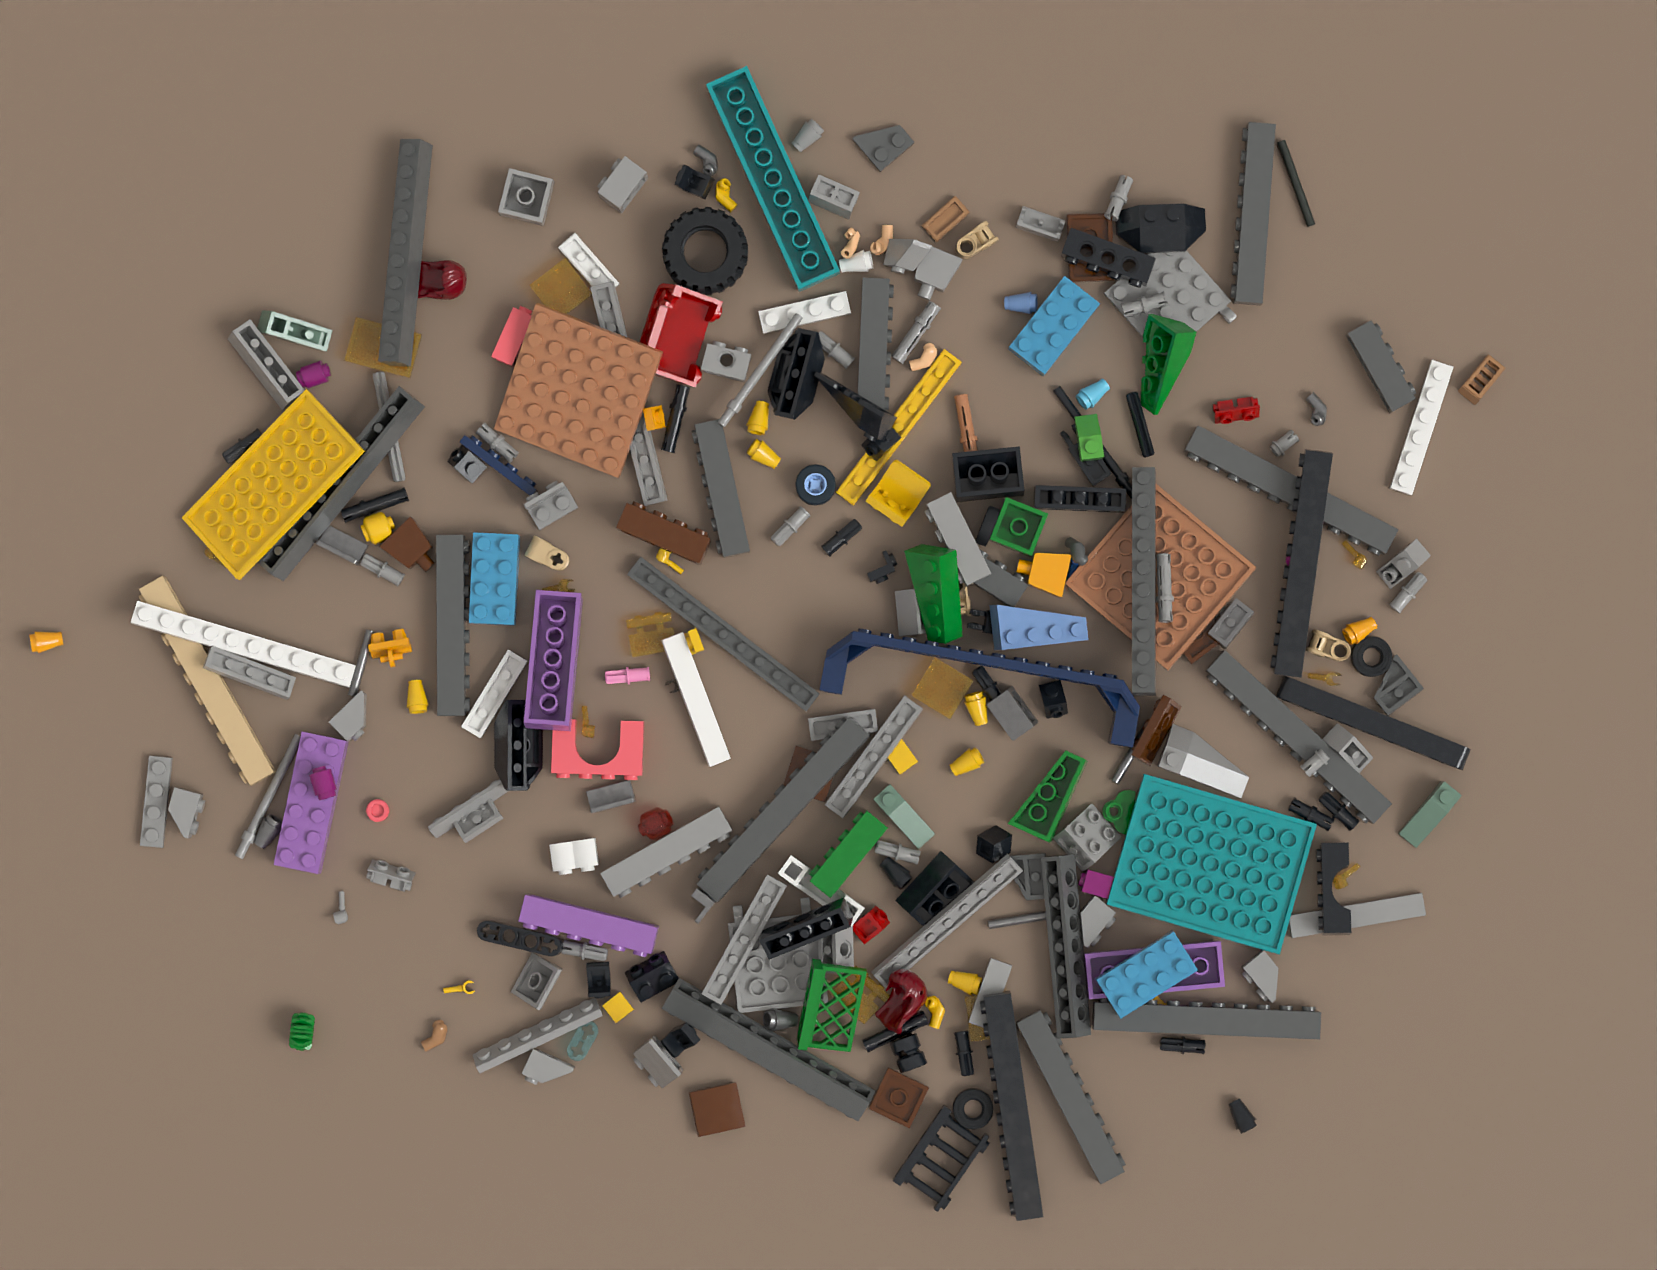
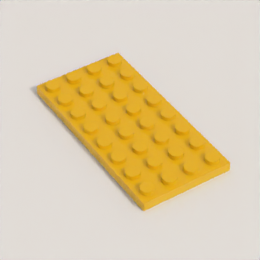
M306 389L186 512L182 519L236 579L241 580L365 450L317 398Z

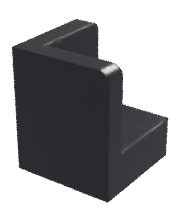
M998 826L991 827L977 835L976 854L993 864L1011 853L1012 834Z

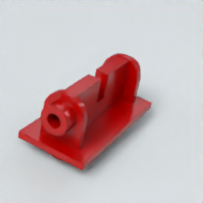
M1253 396L1237 399L1236 407L1233 406L1232 400L1217 401L1216 404H1212L1213 413H1215V424H1229L1238 420L1251 421L1259 418L1260 415L1258 399L1253 398Z

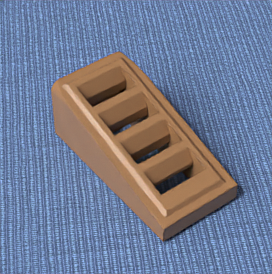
M1488 354L1458 392L1472 404L1476 405L1506 368ZM1487 364L1494 371H1496V374L1494 375L1484 366ZM1481 371L1484 375H1486V376H1487L1489 379H1491V380L1488 381V380H1487L1486 378H1484L1481 374H1479V372ZM1475 378L1479 383H1481L1484 386V388H1482L1476 382H1474L1473 379Z

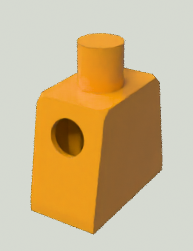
M1034 553L1032 562L1019 559L1016 572L1029 575L1027 585L1061 598L1071 555Z

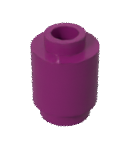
M321 360L300 367V370L296 371L298 382L303 388L307 387L308 389L328 382V377L331 376L328 364H323Z
M325 766L312 769L313 774L309 775L314 794L318 796L319 801L336 796L335 790H337L331 769L326 770Z

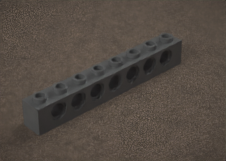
M1075 854L1041 857L1057 1038L1091 1035Z

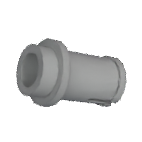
M1291 429L1279 440L1272 441L1270 449L1277 457L1285 455L1284 452L1299 441L1296 434L1293 435L1294 431Z
M1322 749L1319 751L1315 750V754L1300 766L1309 777L1323 764H1328L1327 761L1330 758Z

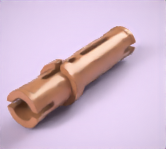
M968 394L954 396L961 432L960 443L963 444L964 452L977 451L976 441H978V438L974 434Z

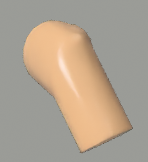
M882 225V237L870 246L873 254L882 255L887 251L889 239H893V225Z
M849 228L844 234V237L849 242L842 249L841 254L846 259L854 254L860 238L859 232H856L853 228Z
M925 344L921 357L909 361L911 371L924 369L933 364L937 356V349L934 344Z

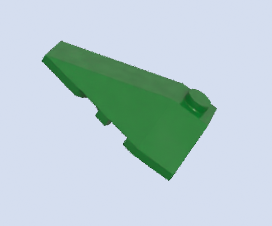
M1148 314L1143 333V342L1146 343V355L1142 356V363L1145 364V376L1141 379V405L1153 415H1158L1191 354L1197 332L1184 322L1155 314Z

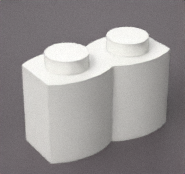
M595 838L549 845L553 872L558 871L559 875L571 874L572 869L581 868V872L595 870V865H599Z

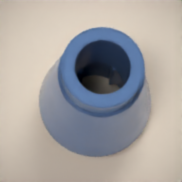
M1027 292L1005 296V310L1027 314L1037 312V294Z

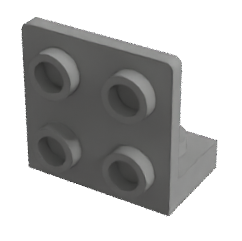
M555 481L545 487L546 492L540 495L536 492L526 498L527 503L523 505L530 513L539 530L579 508L563 482Z
M1090 804L1068 826L1057 833L1053 839L1067 855L1075 854L1076 865L1083 872L1104 855L1121 838V835L1093 804Z

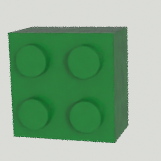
M1006 497L989 541L1031 557L1048 513Z

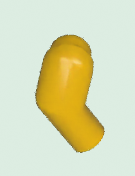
M928 996L924 1004L932 1014L929 1026L939 1029L945 1008L939 998Z

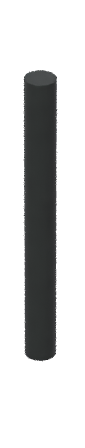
M1286 140L1279 141L1277 145L1307 227L1313 226L1315 221Z

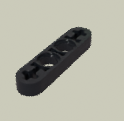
M483 921L477 927L478 937L487 942L546 956H557L563 950L562 940L554 935L495 921ZM489 924L491 930L499 931L498 935L489 934L486 937V932H483V928L488 927ZM508 929L515 933V939L512 942H507L504 939V932ZM530 934L534 935L537 940L536 945L532 948L528 947L525 943L526 937ZM542 937H544L543 942L552 943L554 940V944L558 948L550 952L551 949L549 947L541 946Z

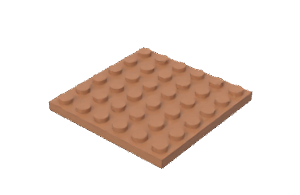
M537 303L535 304L494 429L619 478L663 351Z
M1156 484V555L1161 553L1171 554L1172 596H1174V602H1172L1173 622H1158L1159 607L1156 602V661L1169 671L1256 570V566ZM1132 506L1089 554L1088 562L1083 566H1079L1065 582L1067 587L1130 640H1132ZM1156 558V597H1157V596H1158V585H1157V558Z

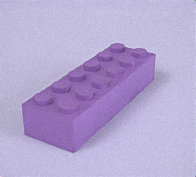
M536 590L524 714L525 728L571 731L583 603L581 593Z
M301 732L274 865L321 874L349 741ZM325 766L326 770L331 769L337 787V790H335L336 796L319 801L318 796L314 794L309 775L313 774L312 769Z
M532 894L525 895L518 921L523 923L522 927L536 930L538 926L543 927L546 933L558 935L560 932L567 933V938L580 941L583 937L590 939V944L602 946L604 943L612 944L611 949L624 952L626 948L634 950L633 954L642 957L653 953L659 930L657 925Z
M1221 941L1182 944L1198 971L1164 992L1225 987ZM1144 947L1084 953L1088 999L1107 998L1095 978Z

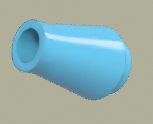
M1101 379L1080 389L1076 399L1084 409L1093 408L1103 395L1110 390V387L1104 379Z

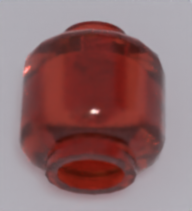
M655 807L640 816L638 828L642 836L656 840L670 833L673 819L666 809L663 810L660 807Z

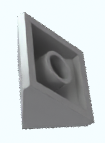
M532 952L511 993L534 1008L541 1010L563 969Z

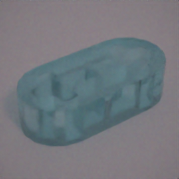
M594 1021L578 1027L567 1048V1054L572 1060L580 1061L588 1054L599 1032L598 1026ZM590 1024L593 1026L592 1031H594V1035L589 1034L586 1040H584L582 1037L585 1031L582 1028ZM581 1041L584 1043L581 1048L584 1053L583 1055L578 1054L576 1057L573 1055L574 1051L571 1048L572 1046L577 1047Z

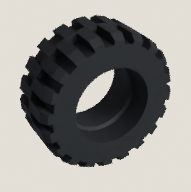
M697 207L693 208L690 212H683L677 220H673L670 228L666 230L664 235L662 257L666 270L675 283L701 294L712 295V293L724 292L726 288L732 287L738 278H741L748 261V244L742 227L731 215L725 214V211L720 209L714 210L712 207H705L704 209ZM708 230L715 232L726 244L727 253L724 262L719 268L711 272H700L693 269L687 263L684 256V247L687 240L698 231Z

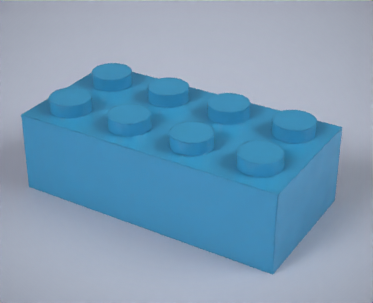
M1064 276L1012 342L1008 350L1044 377L1099 307L1100 303Z
M473 532L469 607L470 624L516 626L520 535Z
M1170 931L1096 977L1095 980L1121 1019L1195 973L1198 969L1175 932Z

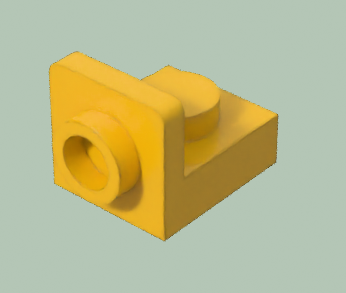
M696 628L684 634L692 655L704 651Z

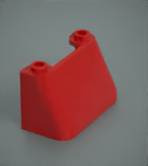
M662 283L658 286L640 339V343L663 351L655 376L690 387H696L702 377L700 366L696 365V361L709 322L712 323L718 320L722 314L721 306L723 301L676 284Z

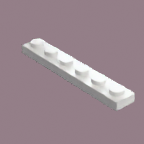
M1431 360L1389 489L1408 495L1413 494L1453 366Z

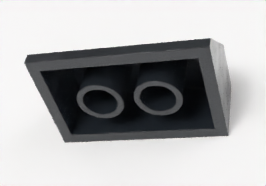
M1020 446L952 453L956 502L1024 496L1025 489Z
M940 851L895 901L924 926L970 887L974 881L948 856Z

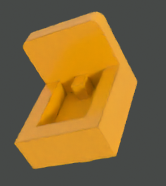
M662 405L643 409L647 431L666 427Z

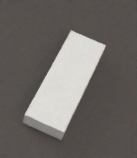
M576 233L558 247L591 286L614 281L615 288L619 285V282Z

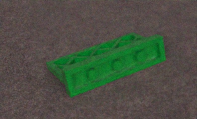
M812 959L796 1037L798 1050H807L808 1047L851 1052L867 974L866 968L825 964L821 962V959ZM826 971H833L839 977L829 983L825 979ZM851 974L860 975V980L852 986L846 980ZM843 981L848 988L837 994L833 986ZM830 990L835 997L824 1003L821 999V994ZM852 992L856 999L847 1006L842 998ZM839 1001L844 1009L834 1015L828 1007ZM826 1010L831 1017L820 1023L817 1015ZM848 1012L852 1019L843 1026L838 1018ZM835 1021L840 1029L830 1035L824 1027ZM820 1030L827 1036L822 1041L812 1040L813 1035ZM844 1033L848 1038L847 1044H838L834 1038Z

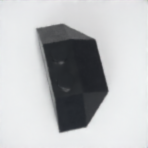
M1188 204L1137 205L1123 209L1119 214L1118 220L1115 221L1116 235L1141 253L1185 252L1206 232L1205 209Z
M798 328L777 354L767 390L774 409V415L795 420L813 403L819 380L814 375L816 371L822 372L825 361L818 332Z
M505 700L494 723V768L505 791H528L531 783L543 768V729L525 728L526 700Z

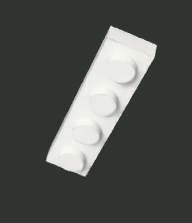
M846 291L758 311L763 334L784 330L795 313L803 317L798 326L851 314Z
M507 650L461 727L482 738L528 661Z

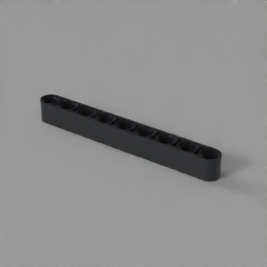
M1283 676L1276 697L1459 770L1464 769L1471 749L1287 676Z

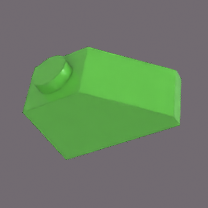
M1097 414L1075 416L1080 462L1103 459L1102 436Z

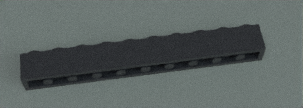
M1305 449L1304 454L1300 453L1298 467H1302L1301 476H1297L1295 489L1299 490L1298 499L1294 498L1292 512H1296L1295 521L1290 522L1289 534H1293L1292 543H1287L1286 556L1290 557L1289 566L1284 565L1283 579H1287L1286 587L1281 588L1280 601H1283V609L1278 610L1276 623L1280 624L1279 633L1275 632L1273 646H1277L1276 655H1272L1270 668H1274V674L1302 678L1333 458L1332 452Z
M1004 991L1002 993L983 995L984 1000L980 1001L981 1014H986L987 1023H983L985 1037L989 1036L990 1045L986 1046L988 1059L993 1060L994 1067L989 1068L991 1082L996 1081L997 1090H993L994 1103H999L1000 1112L996 1113L998 1126L1003 1128V1135H999L1001 1149H1006L1007 1156L1002 1157L1004 1171L1009 1170L1010 1179L1006 1180L1007 1192L1012 1193L1013 1201L1009 1202L1011 1216L1015 1215L1016 1221L1042 1218L1044 1216L1011 992Z

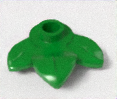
M1132 790L1121 791L1115 800L1108 801L1102 810L1104 818L1112 822L1118 832L1125 835L1135 804L1136 794ZM1112 807H1116L1118 810L1115 816H1112L1109 812Z

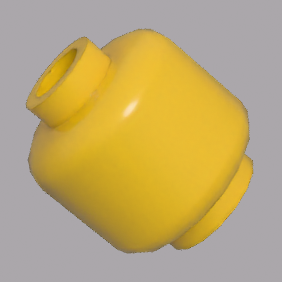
M377 512L365 517L363 525H360L366 542L370 541L374 545L384 542L392 535V530L395 529L391 516L386 517L383 512Z

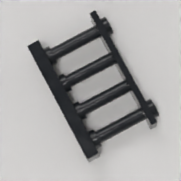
M945 1105L942 1106L893 1178V1182L899 1186L903 1182L906 1184L910 1183L936 1201L934 1210L937 1212L940 1208L944 1210L951 1201L949 1195L977 1154L979 1152L983 1154L990 1144L987 1141L989 1135L986 1133L980 1139L954 1121L950 1115L952 1110ZM941 1126L944 1128L947 1126L975 1146L968 1157L939 1138L940 1135L937 1132ZM928 1145L936 1146L962 1164V1167L955 1176L926 1157L927 1154L924 1151ZM916 1163L918 1165L922 1164L949 1183V1186L942 1195L913 1175L914 1172L911 1170Z

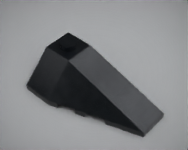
M816 371L814 376L858 428L865 431L864 436L874 442L876 439L884 441L897 417L827 375Z

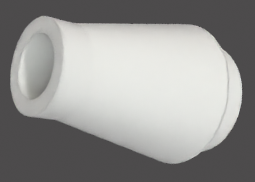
M862 250L853 254L848 259H839L841 272H868L869 269H873L871 252Z

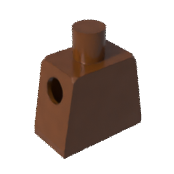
M409 517L380 545L384 551L409 569L418 564L427 572L435 564L427 555L433 546L412 517Z

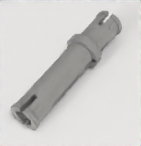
M929 301L919 317L916 316L914 319L915 323L891 355L894 359L902 364L904 363L923 333L930 329L931 322L941 310L938 305Z
M1161 553L1156 555L1158 622L1170 623L1173 622L1172 602H1174V596H1172L1171 554Z

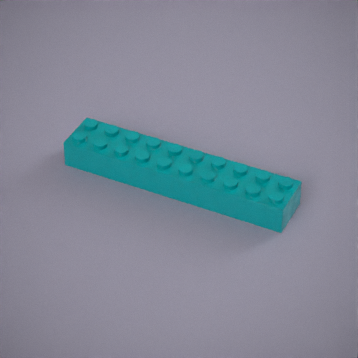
M745 66L707 83V91L798 291L801 292L839 275V267L748 67Z

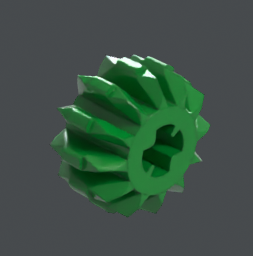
M303 1012L294 1013L290 1027V1048L300 1051L310 1050L314 1035V1015Z

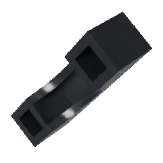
M1349 842L1321 843L1320 849H1316V862H1320L1321 871H1317V885H1321V894H1317V905L1322 907V916H1318V930H1322L1323 936L1350 935L1352 933L1351 910L1341 906L1334 898L1332 892V882L1335 875L1349 866Z

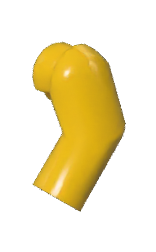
M722 178L716 184L715 198L731 213L738 204L729 197L730 181Z

